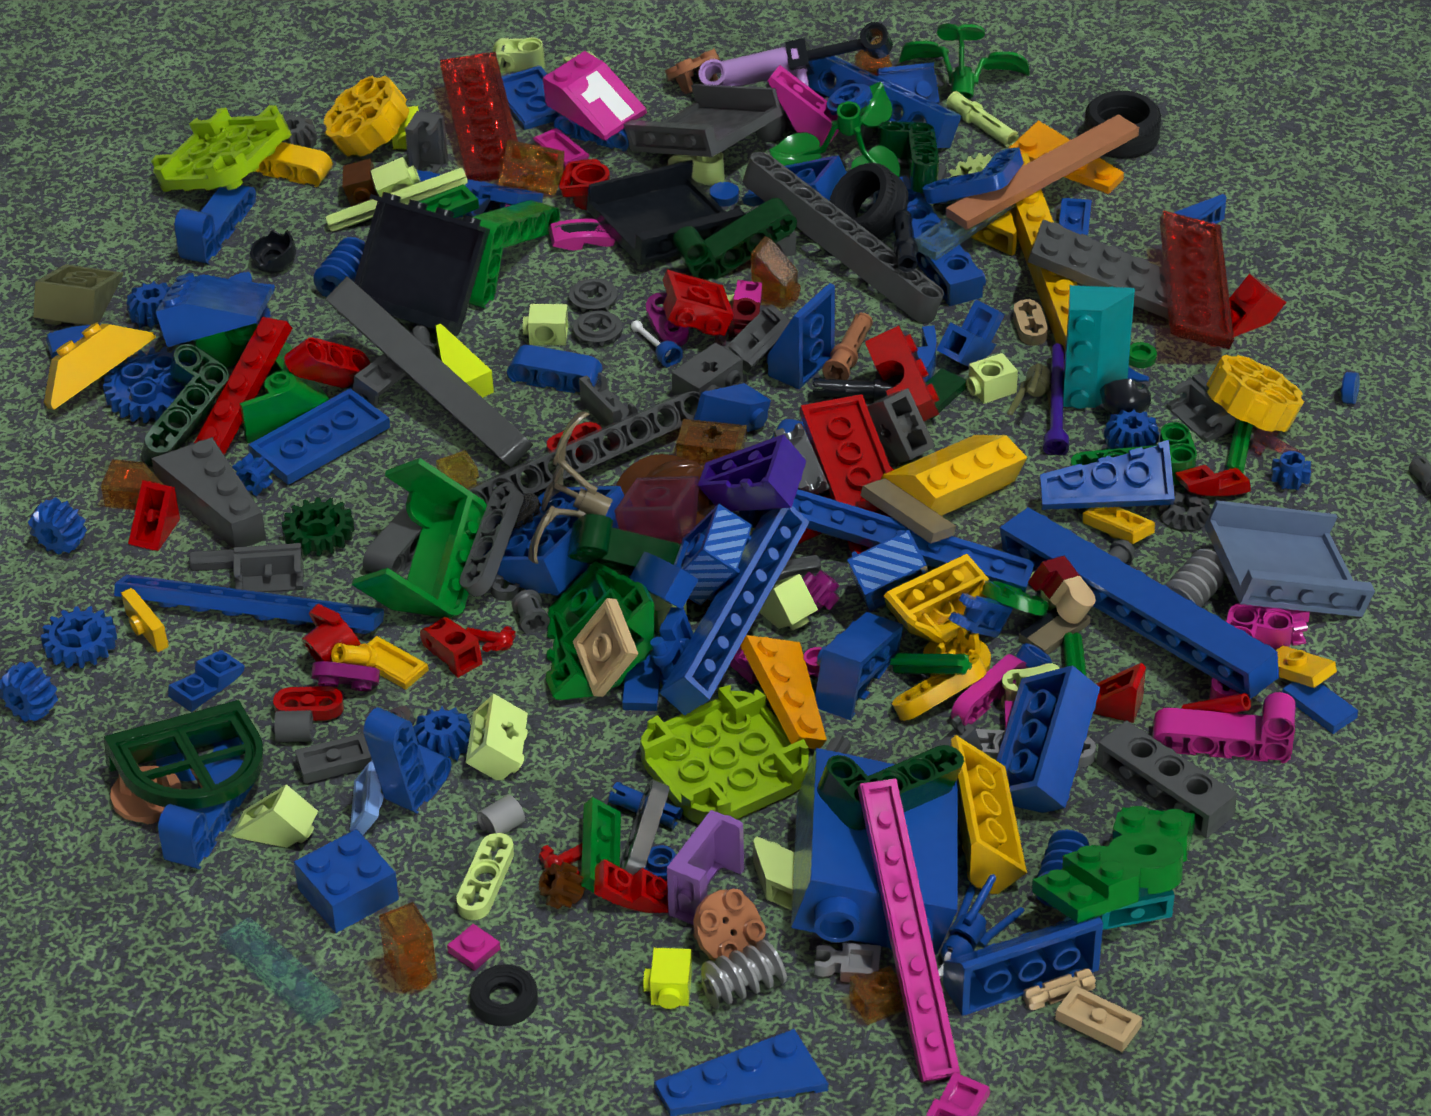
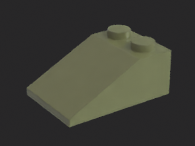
M65 264L35 281L33 317L44 319V323L52 325L62 324V322L73 323V327L100 322L123 277V272Z

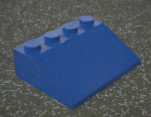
M187 273L176 278L177 282L171 285V288L155 312L166 345L170 347L258 323L273 292L271 287L205 274L194 277L193 273Z
M595 486L598 488L596 492L613 499L606 514L607 517L613 520L612 527L625 530L635 518L621 487ZM567 487L579 493L581 488L587 491L585 487ZM544 491L517 517L497 574L502 576L504 580L513 584L517 583L526 590H535L539 594L559 595L569 588V584L578 575H581L588 569L589 564L568 557L573 523L579 518L566 515H557L543 530L537 550L538 564L529 560L528 550L531 539L550 506L578 511L577 508L573 507L576 499L561 491L551 498L545 511H542L541 505L545 494ZM535 510L538 511L535 515H532V512H534Z

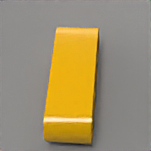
M281 142L275 148L276 151L259 164V168L255 172L278 179L280 177L289 179L288 181L304 185L306 183L315 185L314 187H318L333 168V162L330 156L323 151Z

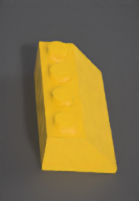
M973 435L884 474L881 479L886 478L943 516L1013 483L1028 457L1007 435Z
M955 735L951 738V747L960 751L964 757L963 766L957 777L958 825L962 837V850L965 853L968 869L967 877L975 887L982 888L989 876L994 874L996 881L989 893L999 894L1027 873L1006 767Z

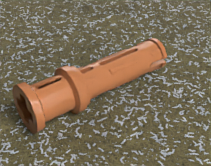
M860 312L859 316L856 314L842 342L833 347L830 353L831 359L827 360L822 367V373L826 379L848 380L850 368L854 367L858 361L857 351L873 324V320L868 314Z

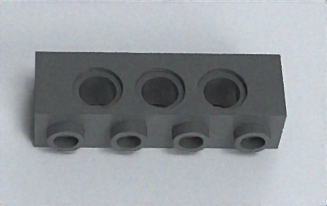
M1127 720L1098 742V766L1165 811L1168 809H1180L1185 813H1195L1194 830L1205 838H1208L1235 816L1236 792Z

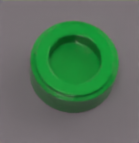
M1136 342L1130 345L1129 365L1135 368H1148L1155 364L1157 351L1152 345L1144 342Z

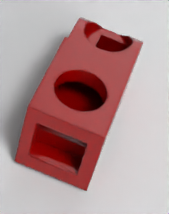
M443 617L431 626L421 629L420 638L423 645L433 655H437L440 660L449 666V670L457 678L483 664L478 638L451 619Z

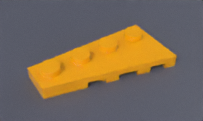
M1038 120L1009 148H1020L1021 154L1027 153L1030 161H1033L1070 141V139ZM1099 157L1064 177L1109 194L1124 180V172Z
M746 635L740 647L790 743L793 744L804 739L809 749H821L827 738L800 642Z

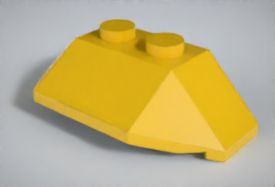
M98 322L87 327L82 332L83 338L75 343L72 340L66 342L56 350L58 355L51 359L44 398L45 406L48 409L55 410L156 338L154 333L111 324L99 325Z
M965 554L887 591L884 598L887 608L909 633L936 644L941 642L945 644L957 638L958 630L961 627L949 620L952 612L964 615L967 606L959 601L961 594L966 593L975 598L976 596L986 598L981 592L985 581L989 580V578L971 557Z

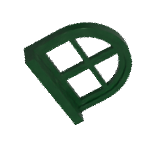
M239 700L104 736L106 764L110 772L117 770L131 792L139 798L161 807L172 804L187 809H200L225 803L249 789L257 780L263 768L262 739ZM236 737L241 742V745L201 756L195 750L199 747ZM181 753L185 759L144 772L137 765ZM245 754L242 765L232 776L220 783H214L205 767L206 764ZM190 769L200 788H170L152 781V779Z

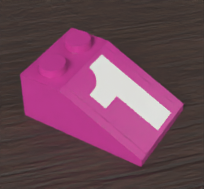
M583 51L543 77L546 105L603 140H607L624 129L625 123L630 120H637L647 113L644 105L606 63L586 51Z

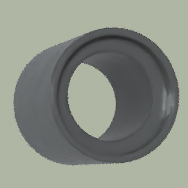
M312 710L275 712L274 726L277 743L312 742L310 730L314 728Z

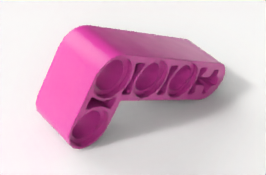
M1240 603L1234 604L1229 609L1227 623L1244 630L1248 635L1264 644L1270 645L1274 650H1277L1282 645L1290 647L1294 617L1288 611ZM1212 677L1210 699L1240 694Z
M1275 692L1269 694L1264 699L1262 716L1163 708L1154 715L1152 737L1166 747L1173 749L1177 754L1196 755V753L1209 754V757L1232 759V756L1245 757V760L1268 762V759L1281 760V763H1286L1292 755L1296 704L1294 698L1289 694Z

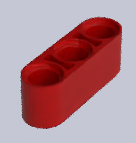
M309 337L286 353L284 357L286 367L293 375L340 388L351 386L354 383V376L370 364L369 358L359 349L314 337Z

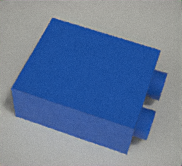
M816 748L797 795L791 928L816 933L822 939L830 942L852 940L890 948L892 951L867 830H854L847 827L821 799L817 792V786L828 759L835 755H844L851 758L867 776L895 764ZM956 780L952 791L904 812L935 955L938 954L958 910V780Z

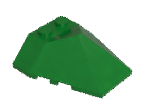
M595 561L548 608L550 623L547 637L554 639L553 650L551 648L547 650V659L551 661V671L546 672V682L552 696L556 700L593 697L573 640L607 598L617 599L638 651L637 657L610 690L613 687L619 686L625 679L626 674L637 663H641L647 658L652 649L650 641L654 638V602L643 584L634 582L627 576L620 575L613 569Z

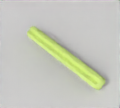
M459 168L394 191L391 194L400 196V203L408 205L410 199L419 202L462 184L466 185L468 179L463 168ZM372 199L327 215L326 222L330 231H338L373 218L378 201Z

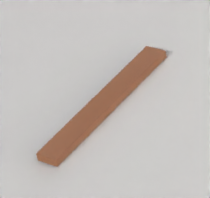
M1118 114L1022 166L1009 184L1002 189L965 197L946 207V217L967 230L1139 136V127Z

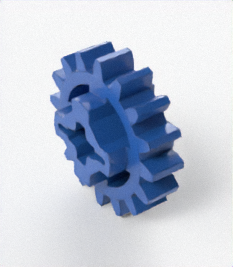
M78 606L74 607L73 612L70 613L62 610V617L52 616L50 617L51 625L43 626L44 634L41 635V641L46 657H52L55 665L64 661L65 667L68 669L73 663H78L80 669L84 668L85 662L88 661L96 665L97 657L108 658L107 649L111 650L116 647L117 633L112 617H105L104 610L94 613L92 606H89L85 611H80Z

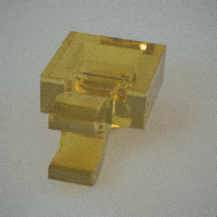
M466 450L436 460L437 469L463 487L468 488L477 484L476 479L479 478L478 468Z

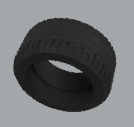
M1111 91L1099 95L1088 104L1084 117V133L1118 114L1139 127V136L1103 156L1117 159L1137 158L1149 153L1158 144L1161 113L1155 102L1148 97L1132 91Z
M870 162L861 164L848 171L834 187L829 201L881 241L895 231L894 215L900 210L907 211L909 196L904 182L886 166ZM880 190L874 205L865 214L857 218L863 202L871 194Z

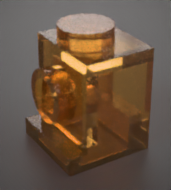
M890 965L860 978L857 974L850 977L849 999L867 1025L905 1010L898 975L895 974Z

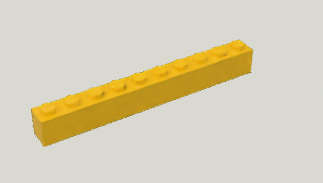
M1027 153L1021 154L1024 161L1022 166L1031 162ZM1041 189L1010 206L1017 230V238L1026 262L1028 261L1042 220L1054 222ZM1027 262L1055 341L1064 346L1065 365L1070 285L1078 286L1076 281Z

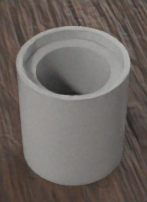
M508 794L477 813V821L483 831L487 830L491 834H506L525 822V814L519 802Z

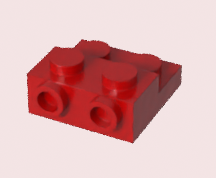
M666 270L662 280L667 292L663 303L667 320L679 327H694L708 335L725 336L734 314L724 286Z

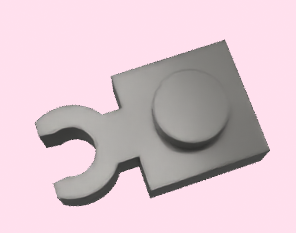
M843 943V951H836L828 945L816 947V959L826 961H815V975L826 977L834 973H840V982L878 984L881 959L880 945Z

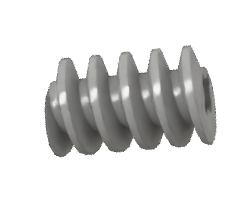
M1199 549L1192 554L1165 585L1184 598L1192 600L1202 608L1210 597L1215 594L1217 589L1223 585L1226 573L1215 551Z
M766 940L757 942L756 947L752 945L744 947L742 953L737 950L732 951L729 954V958L723 955L716 958L715 964L711 961H706L702 964L701 979L705 995L716 1010L719 1008L718 997L720 996L729 1005L733 1003V991L737 993L740 999H745L746 986H749L752 992L757 994L760 992L759 981L761 980L768 989L774 986V975L782 984L787 980L786 970L779 954Z

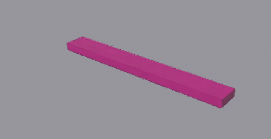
M897 779L862 783L857 788L920 1082L924 1083L951 1078L954 1072L961 1075Z

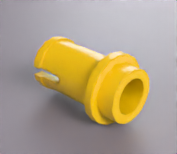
M337 643L332 649L331 658L333 662L374 667L377 661V653L369 644L354 646Z

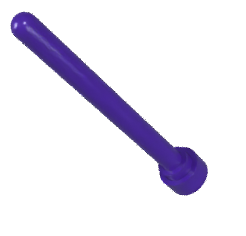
M1056 343L1052 347L1050 430L1043 438V450L1047 455H1066L1069 451V436L1063 430L1064 346L1060 343Z

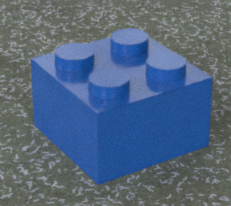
M357 829L294 861L298 890L335 933L399 900L396 872Z

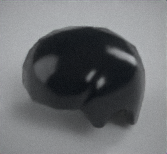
M271 230L267 236L256 240L252 244L250 257L255 266L267 273L283 272L294 262L296 256L294 239L288 230L284 234Z
M1132 379L1115 380L1105 384L1100 389L1102 404L1110 416L1112 414L1119 415L1120 410L1132 412L1135 409V412L1142 413L1151 404V395L1147 386L1142 384V388L1139 389Z

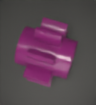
M822 570L816 576L810 571L804 576L803 581L818 608L817 612L823 606L831 610L840 599L839 595L835 592L840 585Z

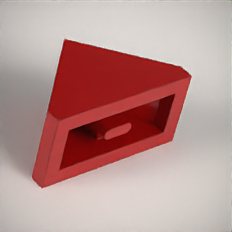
M142 480L128 541L129 545L155 551L160 550L180 520L175 487Z
M1141 662L1096 683L1100 687L1093 713L1134 723L1143 701L1146 666Z

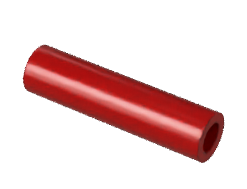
M1242 693L1184 704L1181 709L1237 713L1248 711L1251 707V701L1248 694Z

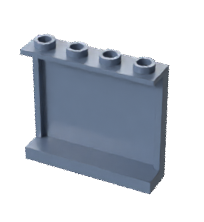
M1216 500L1204 527L1240 604L1363 617L1375 593L1371 582L1353 581L1330 535L1338 518L1336 514Z

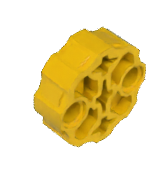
M387 76L380 78L366 77L353 87L346 89L335 99L334 105L324 118L323 124L327 128L325 134L347 157L351 155H358L359 157L368 155L379 146L388 143L397 134L399 127L409 114V108L406 106L407 99Z
M1241 355L1222 356L1206 384L1209 387L1207 393L1210 398L1221 405L1227 413L1241 421L1248 422L1259 429L1269 432L1288 431L1304 404V401L1301 399L1303 395L1301 390L1288 381L1283 374L1269 366L1262 365L1251 358Z

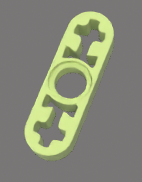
M492 833L481 841L456 897L457 910L461 917L467 920H478L489 913L514 857L513 841L508 835ZM497 847H502L503 849H499L495 856L496 861L492 860L491 851H495ZM482 873L495 875L494 879L487 882L476 879ZM475 891L479 892V902L469 906L468 904L472 903L476 896Z

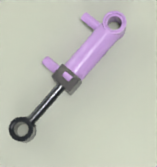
M871 22L862 28L860 38L810 50L806 39L801 38L785 42V47L724 61L710 59L701 65L699 78L705 85L744 86L768 80L778 66L781 65L809 87L807 75L814 74L812 61L863 50L872 58L881 59L891 52L893 42L887 28L883 24ZM874 37H883L880 43L870 44ZM721 73L717 81H710L714 74Z

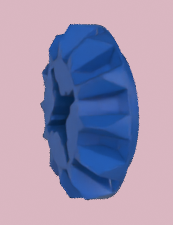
M848 84L839 88L830 96L827 101V107L831 115H837L838 106L846 101L857 103L861 109L870 104L869 101L873 98L870 87L866 84Z

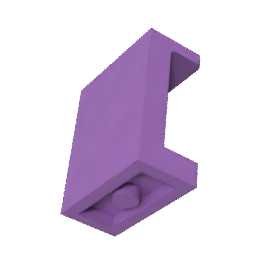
M710 810L668 865L667 886L670 916L694 925L693 920L697 906L707 896V886L719 869L726 868L740 875L744 871L743 823L741 821Z

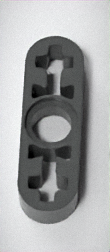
M653 779L649 781L642 795L620 864V868L625 869L632 875L646 866L669 793L668 785Z

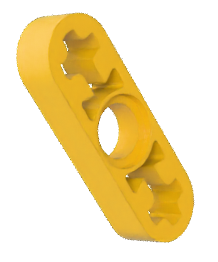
M978 654L969 655V662L972 663V668L967 670L965 675L934 674L897 696L893 700L892 705L899 719L902 721L913 719L983 678L987 670Z

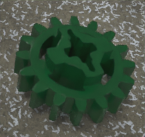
M316 497L314 503H310L305 499L303 500L302 507L293 505L291 506L292 513L284 514L285 521L282 522V530L285 543H301L303 555L305 556L311 551H315L318 557L321 556L324 550L333 554L334 547L344 548L345 540L353 539L352 532L355 531L351 509H345L343 502L334 505L333 498H329L326 502H321L320 497Z

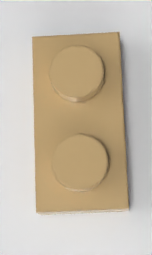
M1076 985L1056 1009L1055 1020L1121 1052L1126 1049L1142 1024V1017Z

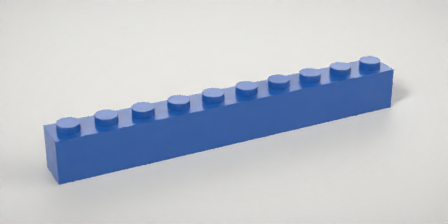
M1027 507L1000 527L1003 551L1035 561L1033 571H1036L1043 561L1065 555L1094 593L1096 601L1093 606L1236 692L1248 694L1250 700L1279 678L1278 652L1270 645L1258 641L1244 630L1234 627L1222 620L1218 615L1201 608L1192 600L1184 598L1172 591L1168 586L1158 583L1146 576L1142 571L1136 570L1122 562L1118 557L1108 554L1092 542H1088L1075 535L1071 530L1056 524L1047 516L1041 515Z

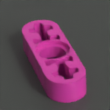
M1012 654L1003 657L987 671L983 678L971 685L957 698L952 707L951 718L953 719L958 715L964 726L968 723L972 725L991 708L989 705L997 698L1000 700L1005 694V689L1002 686L1003 675L1013 669L1027 668L1026 662Z

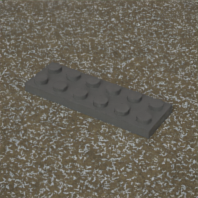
M1044 219L1040 224L1027 261L1085 286L1135 288V306L1199 332L1204 324L1213 288L1206 286L1201 281L1191 280L1171 269H1164L1148 262L1144 258L1132 256L1115 246L1105 245L1085 234H1078L1058 223H1051Z

